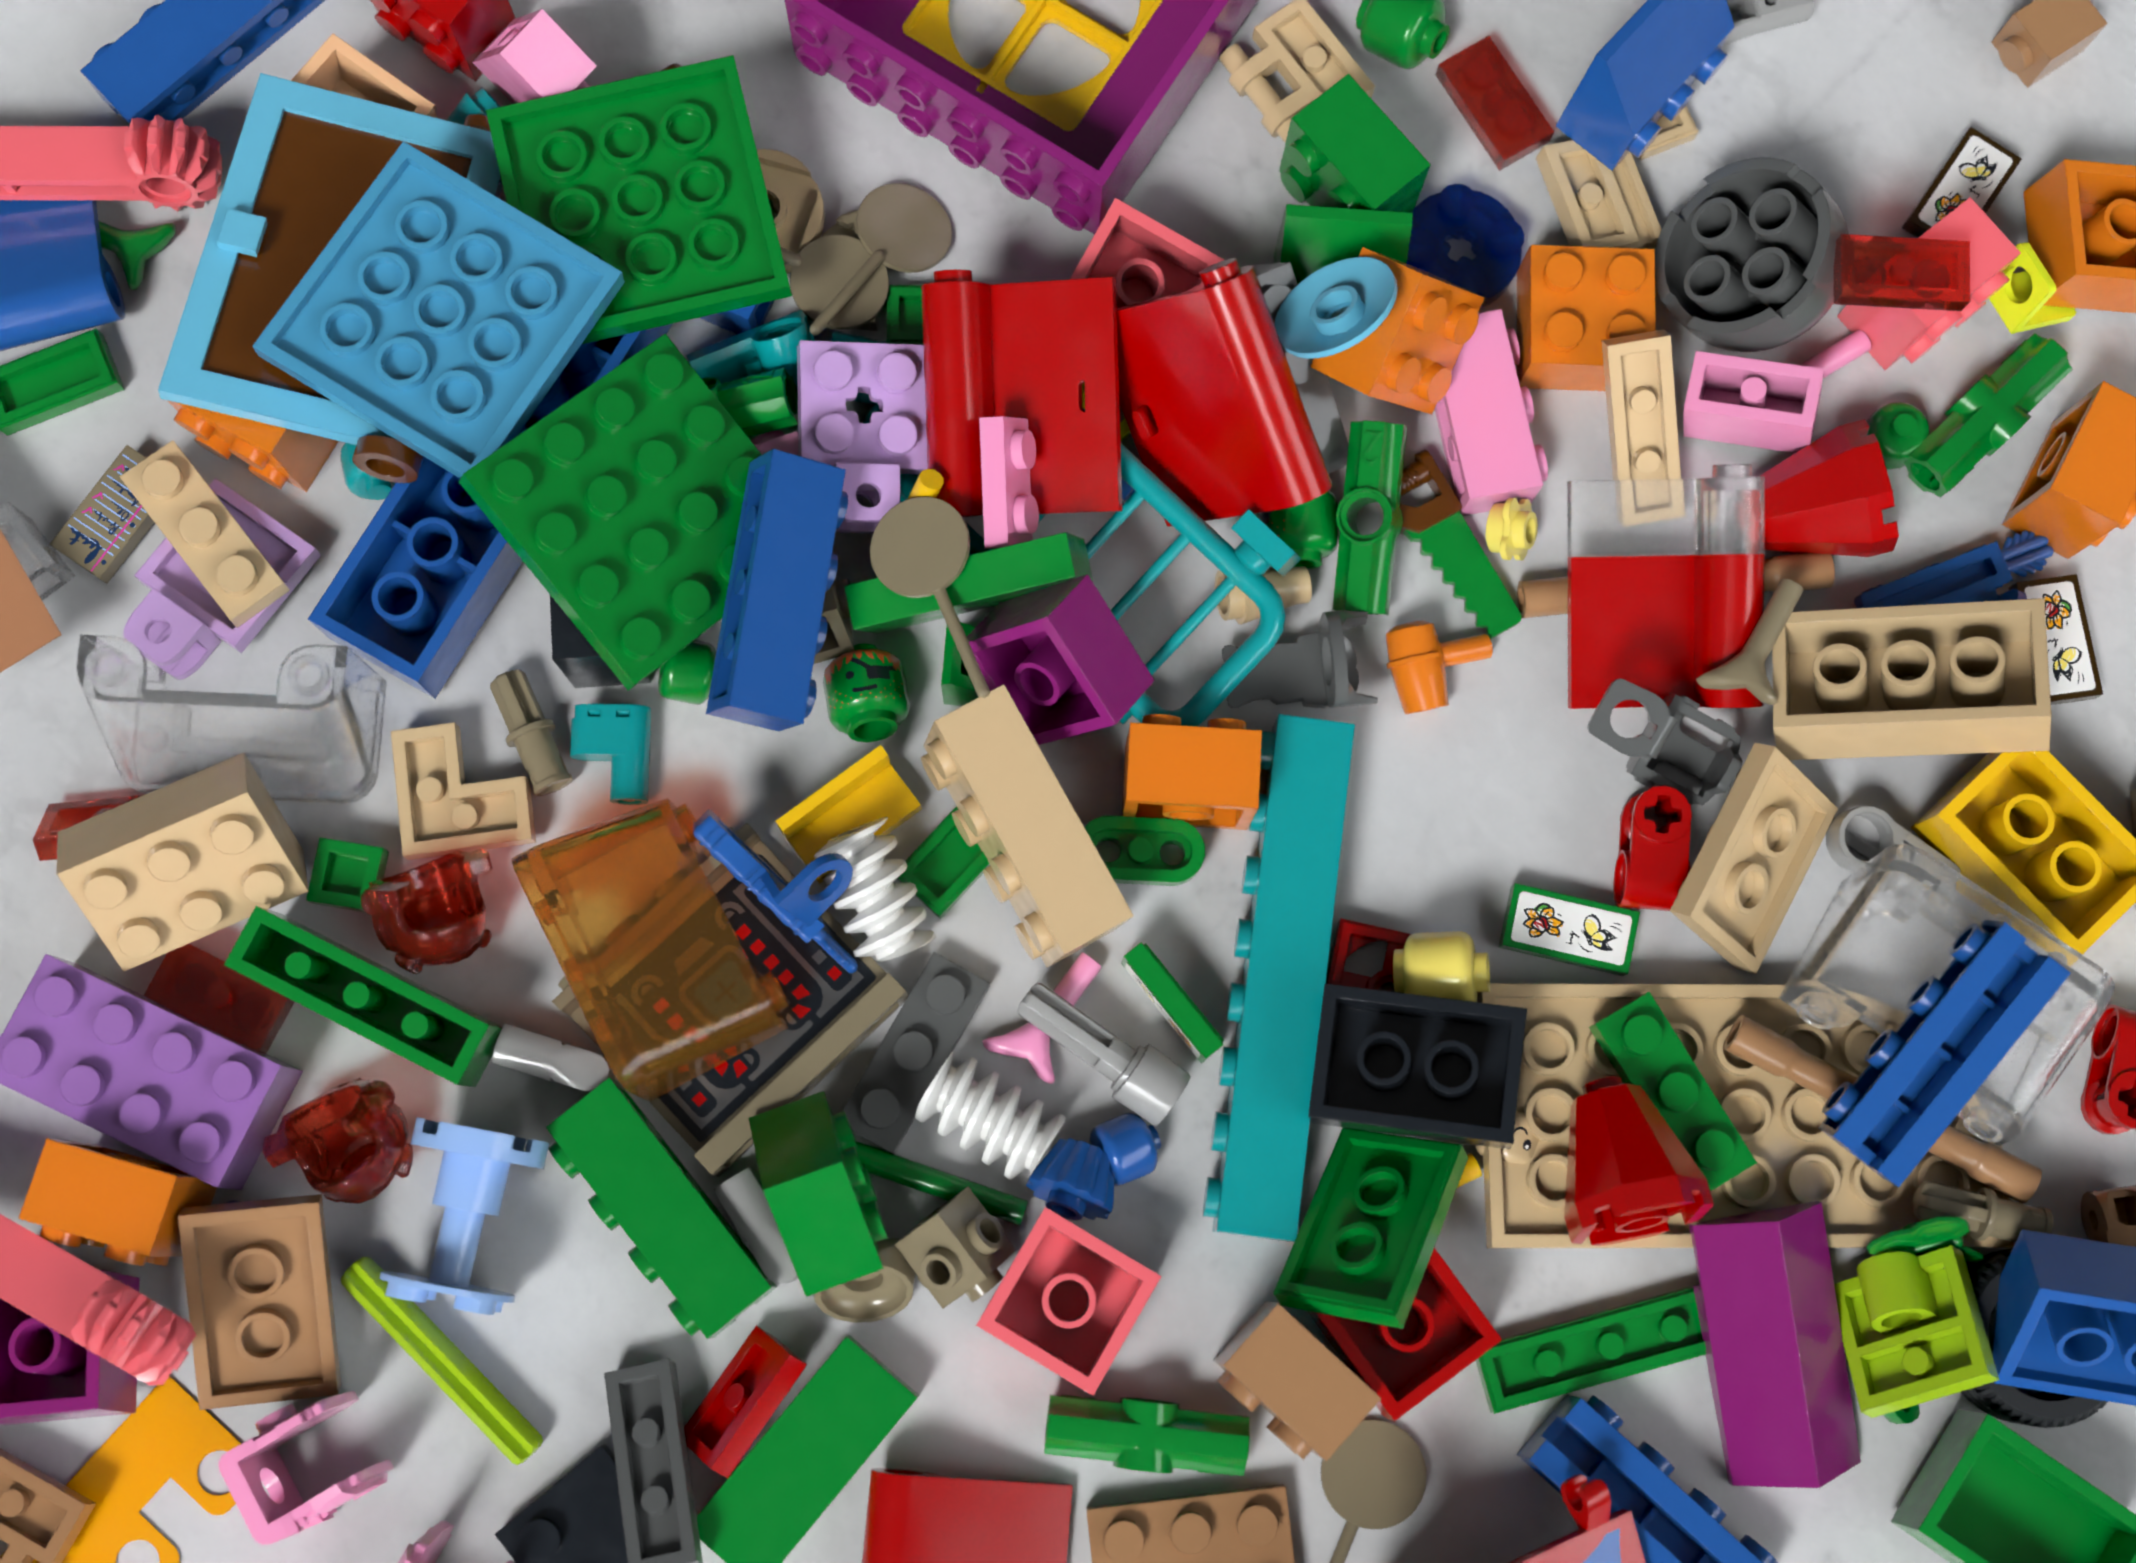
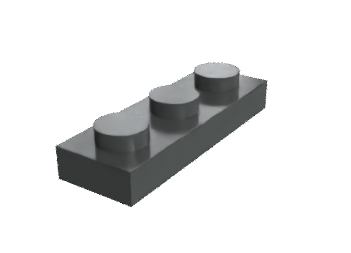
M933 952L843 1109L847 1114L853 1132L895 1154L915 1119L917 1106L942 1065L955 1049L990 987L989 982Z
M667 1358L604 1373L628 1563H703L676 1363Z

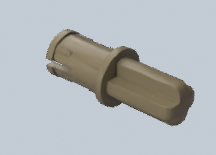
M521 669L498 675L490 683V689L510 733L505 740L509 747H516L532 784L534 795L544 796L572 783L573 778L566 768L551 733L556 726L552 719H545L526 674Z
M1928 1180L1921 1182L1913 1195L1914 1215L1920 1220H1928L1935 1217H1960L1966 1219L1970 1226V1236L1975 1240L1984 1241L1991 1236L2016 1242L2022 1229L2052 1234L2053 1214L2050 1209L1999 1198L1996 1192L1990 1188H1981L1978 1192Z

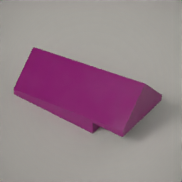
M1813 1201L1690 1223L1689 1227L1700 1285L1693 1286L1702 1338L1705 1341L1707 1350L1706 1360L1728 1482L1732 1486L1821 1488L1861 1462L1822 1202Z

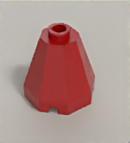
M1863 419L1839 425L1747 483L1745 487L1746 500L1736 502L1738 520L1744 538L1755 536L1761 550L1871 557L1894 551L1899 538L1897 521L1884 524L1882 510L1895 507L1893 490L1879 442L1874 434L1867 435L1869 425L1866 420Z
M1618 1076L1604 1077L1585 1084L1582 1087L1584 1094L1575 1098L1570 1112L1564 1218L1571 1243L1582 1244L1588 1235L1591 1245L1595 1246L1657 1236L1670 1231L1667 1220L1670 1216L1678 1213L1682 1214L1685 1225L1701 1220L1714 1206L1707 1179L1642 1087L1627 1083L1623 1084L1622 1078Z

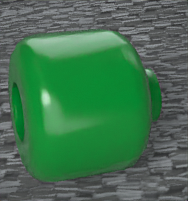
M1901 401L1883 405L1866 420L1869 425L1867 435L1874 434L1877 438L1886 469H1897L1905 466L1904 463L1909 459L1908 456L1930 435L1929 424L1922 411L1912 404Z
M694 640L660 667L658 677V691L660 695L666 699L695 705L704 703L708 699L716 657L715 647L712 644Z

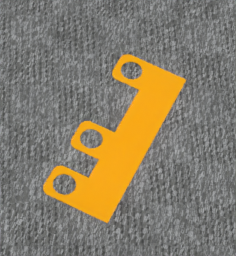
M170 1376L163 1385H157L136 1408V1413L129 1415L66 1484L67 1487L94 1501L96 1505L62 1563H116L118 1553L122 1547L134 1540H144L151 1543L159 1554L160 1563H179L180 1556L176 1547L139 1513L170 1478L212 1515H223L236 1504L230 1492L223 1495H213L206 1492L201 1487L197 1474L198 1467L205 1456L214 1451L228 1452L241 1443L206 1410H199V1403ZM35 1559L32 1561V1563H41Z

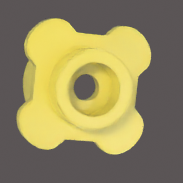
M1509 497L1505 503H1495L1489 511L1486 522V543L1488 549L1493 553H1500L1503 560H1511L1514 555L1515 560L1523 561L1528 549H1531L1535 543L1538 523L1536 514L1532 512L1529 499H1520L1518 503L1517 498Z

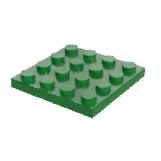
M734 55L486 110L506 203L620 270L623 274L625 283L582 344L792 296Z
M664 334L463 473L459 483L629 691L722 620L749 462L760 457L762 454L669 337Z

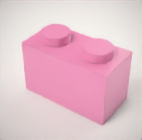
M543 9L513 19L472 62L513 104L591 87L585 81V78L597 67Z
M1696 351L1683 409V437L1796 453L1812 443L1821 398L1824 368Z

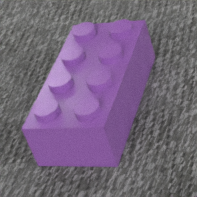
M45 954L0 1037V1084L212 1186L224 1189H243L303 1073L302 1070L77 963L49 954Z

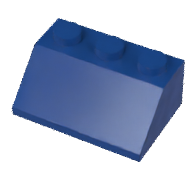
M1647 0L1596 54L1558 120L1556 127L1611 171L1615 169L1629 152L1639 158L1662 128L1656 124L1659 119L1664 115L1670 121H1673L1694 95L1695 90L1690 87L1697 79L1702 84H1707L1727 59L1728 54L1721 47L1735 27L1727 0Z
M2022 1229L1999 1278L1993 1359L1999 1380L1995 1381L1994 1384L2136 1406V1247Z

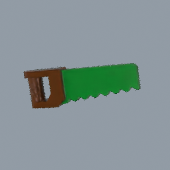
M1424 449L1414 455L1415 462L1403 468L1401 497L1415 488L1428 483L1436 498L1419 507L1402 505L1400 502V509L1403 515V526L1400 534L1405 535L1410 542H1420V554L1431 557V568L1442 571V583L1453 585V597L1464 600V611L1475 614V625L1479 628H1486V634L1491 640L1517 626L1522 618L1521 613L1460 513L1462 509L1461 503L1431 454Z

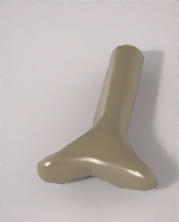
M1781 579L1744 648L1729 661L1699 676L1696 679L1697 683L1704 689L1731 690L1746 688L1759 701L1775 705L1777 697L1767 678L1765 661L1804 591L1803 587L1792 580Z

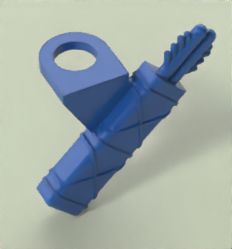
M2024 530L2021 536L2016 533L2013 538L2007 537L2002 549H2000L1997 541L1988 545H1981L1942 563L1937 562L1898 580L1870 588L1856 596L1854 604L1856 608L2027 599L2026 594L2017 589H2011L2000 595L1997 594L1996 589L2014 581L2010 572L2026 577L2027 572L2034 574L2035 569L2042 571L2043 566L2047 564V561L2044 559L2051 557L2054 550L2051 546L2047 545L2049 540L2046 537L2040 535L2034 537V532L2030 531L2028 533V531Z
M710 809L693 824V833L701 846L704 845L715 859L724 864L730 873L738 881L744 883L748 891L751 890L757 896V899L770 908L784 925L793 930L795 935H798L805 943L813 939L848 973L857 971L858 965L856 960L823 929L825 924L821 916L844 893L851 882L853 868L843 855L831 853L815 859L788 884ZM836 870L834 880L826 889L820 893L808 895L809 888L817 877L827 871Z

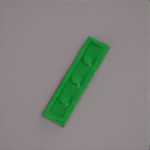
M1693 1286L1504 1338L1475 1361L1490 1412L1496 1414L1706 1355L1707 1350L1705 1341L1702 1338Z

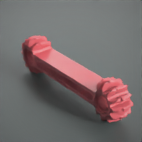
M155 115L152 121L140 117L132 118L129 126H0V200L148 201L153 204L155 209L160 206H168L178 212L181 211L183 206L194 209L203 208L205 201L216 199L218 187L221 186L223 168L220 142L207 136L206 128L202 126H188L184 124L182 118L175 121L165 120L160 115Z
M0 1214V1299L150 1386L163 1385L172 1371L178 1370L189 1353L186 1350L196 1337L191 1323L135 1289L112 1278Z

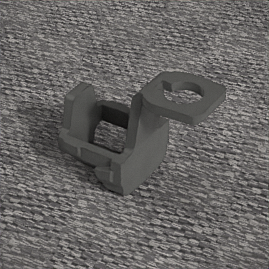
M1621 678L1614 679L1610 683L1588 722L1587 729L1591 735L1618 752L1630 756L1626 765V772L1633 775L1634 780L1648 788L1654 787L1655 784L1675 788L1685 795L1691 805L1697 803L1702 806L1715 794L1725 793L1743 763L1739 755L1741 736L1736 733L1734 727L1721 719L1715 720L1697 710L1700 704L1686 696L1670 693L1669 696H1665L1662 700L1656 694ZM1633 699L1644 706L1649 723L1643 734L1630 738L1621 737L1614 732L1610 716L1618 703ZM1683 717L1692 719L1729 739L1725 748L1717 752L1684 734L1680 729ZM1661 761H1667L1703 781L1702 789L1697 795L1653 771L1654 768Z

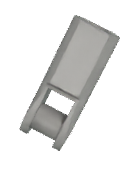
M1727 0L1730 13L1740 12L1742 20L1734 22L1735 27L1723 46L1754 34L1808 21L1813 13L1814 0Z
M504 1024L499 1034L491 1061L494 1064L586 1092H591L609 1077L612 1079L616 1078L615 1066L607 1057L509 1024Z
M748 1167L713 1190L743 1240L748 1242L749 1248L765 1276L775 1283L785 1284L793 1282L798 1276L763 1192L762 1185L752 1168Z

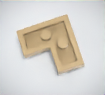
M455 722L390 731L402 856L404 858L414 860L536 843L530 780L526 776L466 784L460 727Z

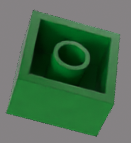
M1348 73L1291 118L1279 172L1281 173L1282 183L1289 194L1298 202L1303 203L1306 201L1310 206L1413 213L1431 164Z
M822 1091L749 1117L762 1189L805 1296H811L882 1270L883 1265L877 1242L887 1239L888 1236L876 1203L878 1199L868 1169L865 1164H861L856 1151L858 1146L846 1112L843 1111L833 1115L826 1094Z

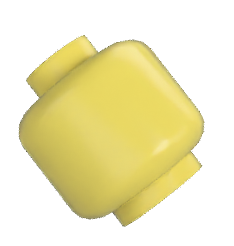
M1463 931L1413 933L1407 938L1404 949L1394 950V991L1477 1002V992L1490 991L1488 952L1476 953L1473 939L1468 933Z

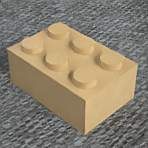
M245 753L236 755L58 832L57 876L123 972L249 918L256 906L269 909L309 892L304 850Z

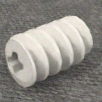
M888 817L873 820L831 838L814 855V858L817 859L826 854L837 853L843 855L851 864L853 875L847 887L848 891L833 904L835 909L855 908L857 911V915L843 927L845 933H866L867 939L853 951L855 957L875 956L879 962L888 961L913 952L933 941L936 937L932 930H913L926 918L925 908L922 906H903L917 892V888L912 882L894 883L907 869L906 861L903 859H884L898 843L893 835L874 834L886 823ZM833 870L823 879L826 885L832 883L836 870Z
M953 1051L917 1106L915 1118L923 1123L937 1112H940L941 1116L937 1130L940 1135L946 1137L959 1126H962L960 1148L967 1152L977 1143L984 1140L985 1146L981 1160L983 1163L989 1166L1005 1154L1008 1156L1004 1171L1005 1177L1011 1180L1027 1168L1030 1170V1178L1063 1126L1066 1117L1059 1113L1043 1125L1040 1123L1044 1102L1036 1099L1025 1109H1018L1022 1088L1014 1085L1004 1094L998 1096L995 1093L999 1073L992 1071L977 1082L973 1080L977 1059L970 1057L955 1068L951 1065L954 1055Z

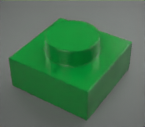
M320 837L306 901L316 905L376 914L389 851L382 847Z

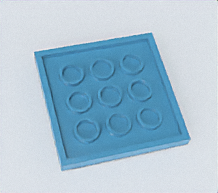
M403 141L252 347L262 359L461 478L463 473L517 437L625 281L620 270Z

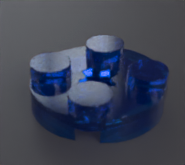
M1452 184L1445 187L1442 192L1427 197L1411 212L1413 216L1407 264L1484 297L1485 299L1481 307L1492 304L1506 292L1521 263L1524 232L1503 204L1483 192L1471 190L1464 184ZM1453 238L1456 240L1461 238L1467 240L1472 244L1471 251L1476 257L1471 260L1469 257L1462 256L1457 262L1452 260L1448 256L1451 246L1447 241Z

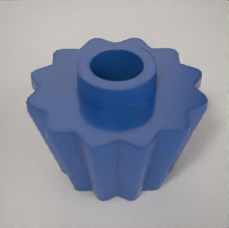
M1072 1138L1067 1140L1059 1139L1035 1168L1026 1184L1029 1189L1034 1191L1033 1195L1046 1201L1045 1206L1067 1219L1081 1220L1083 1217L1090 1220H1095L1096 1217L1108 1219L1109 1214L1113 1210L1115 1178L1110 1171V1160L1107 1154L1099 1147L1088 1144L1085 1141H1078Z

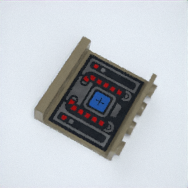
M748 823L743 825L737 832L732 827H729L784 881L789 884L795 878L793 873L761 841L756 831ZM705 848L703 853L707 859L690 875L685 871H681L669 879L657 892L655 897L659 900V903L642 919L637 915L629 917L610 934L607 942L611 947L593 964L588 959L581 961L561 979L558 986L563 991L552 1002L560 1011L569 1015L696 1152L694 1157L711 1175L720 1177L754 1145L749 1117L804 1098L902 1006L908 994L890 973L887 974L871 956L855 957L853 951L860 944L849 933H845L843 926L827 910L821 915L825 924L823 929L856 960L858 969L854 973H848L813 939L805 943L798 935H795L790 927L784 925L770 908L762 904L751 890L748 891L744 883L738 881L725 865L715 859L710 854V851Z

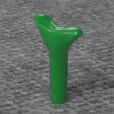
M99 221L102 248L110 250L117 255L122 264L128 287L132 290H137L144 280L145 262L164 249L176 233L175 224L167 223L152 228L122 230Z

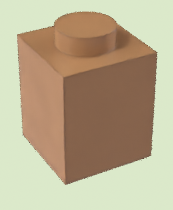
M2034 0L2014 13L1991 43L1998 50L2003 65L2012 73L2017 74L2028 88L2082 53L2108 23L2090 0Z

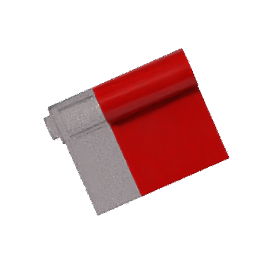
M1752 464L1712 465V477L1567 481L1568 708H1597L1610 683L1617 678L1656 694L1662 700L1665 696H1669L1672 693L1690 698L1699 703V707H1763L1764 703L1759 701L1746 688L1731 690L1704 689L1697 683L1696 679L1737 655L1744 648L1764 611L1765 477L1752 476ZM1631 699L1618 703L1614 708L1644 706L1638 701Z

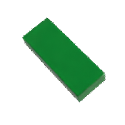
M1064 532L969 555L960 575L946 588L956 614L959 615L997 606L1001 602L1086 574L1089 575L1093 582L1085 540ZM878 578L844 586L853 630L879 634L944 618L934 595L922 598L901 596L888 589Z
M846 1336L697 1515L700 1540L726 1563H782L920 1395L852 1336Z

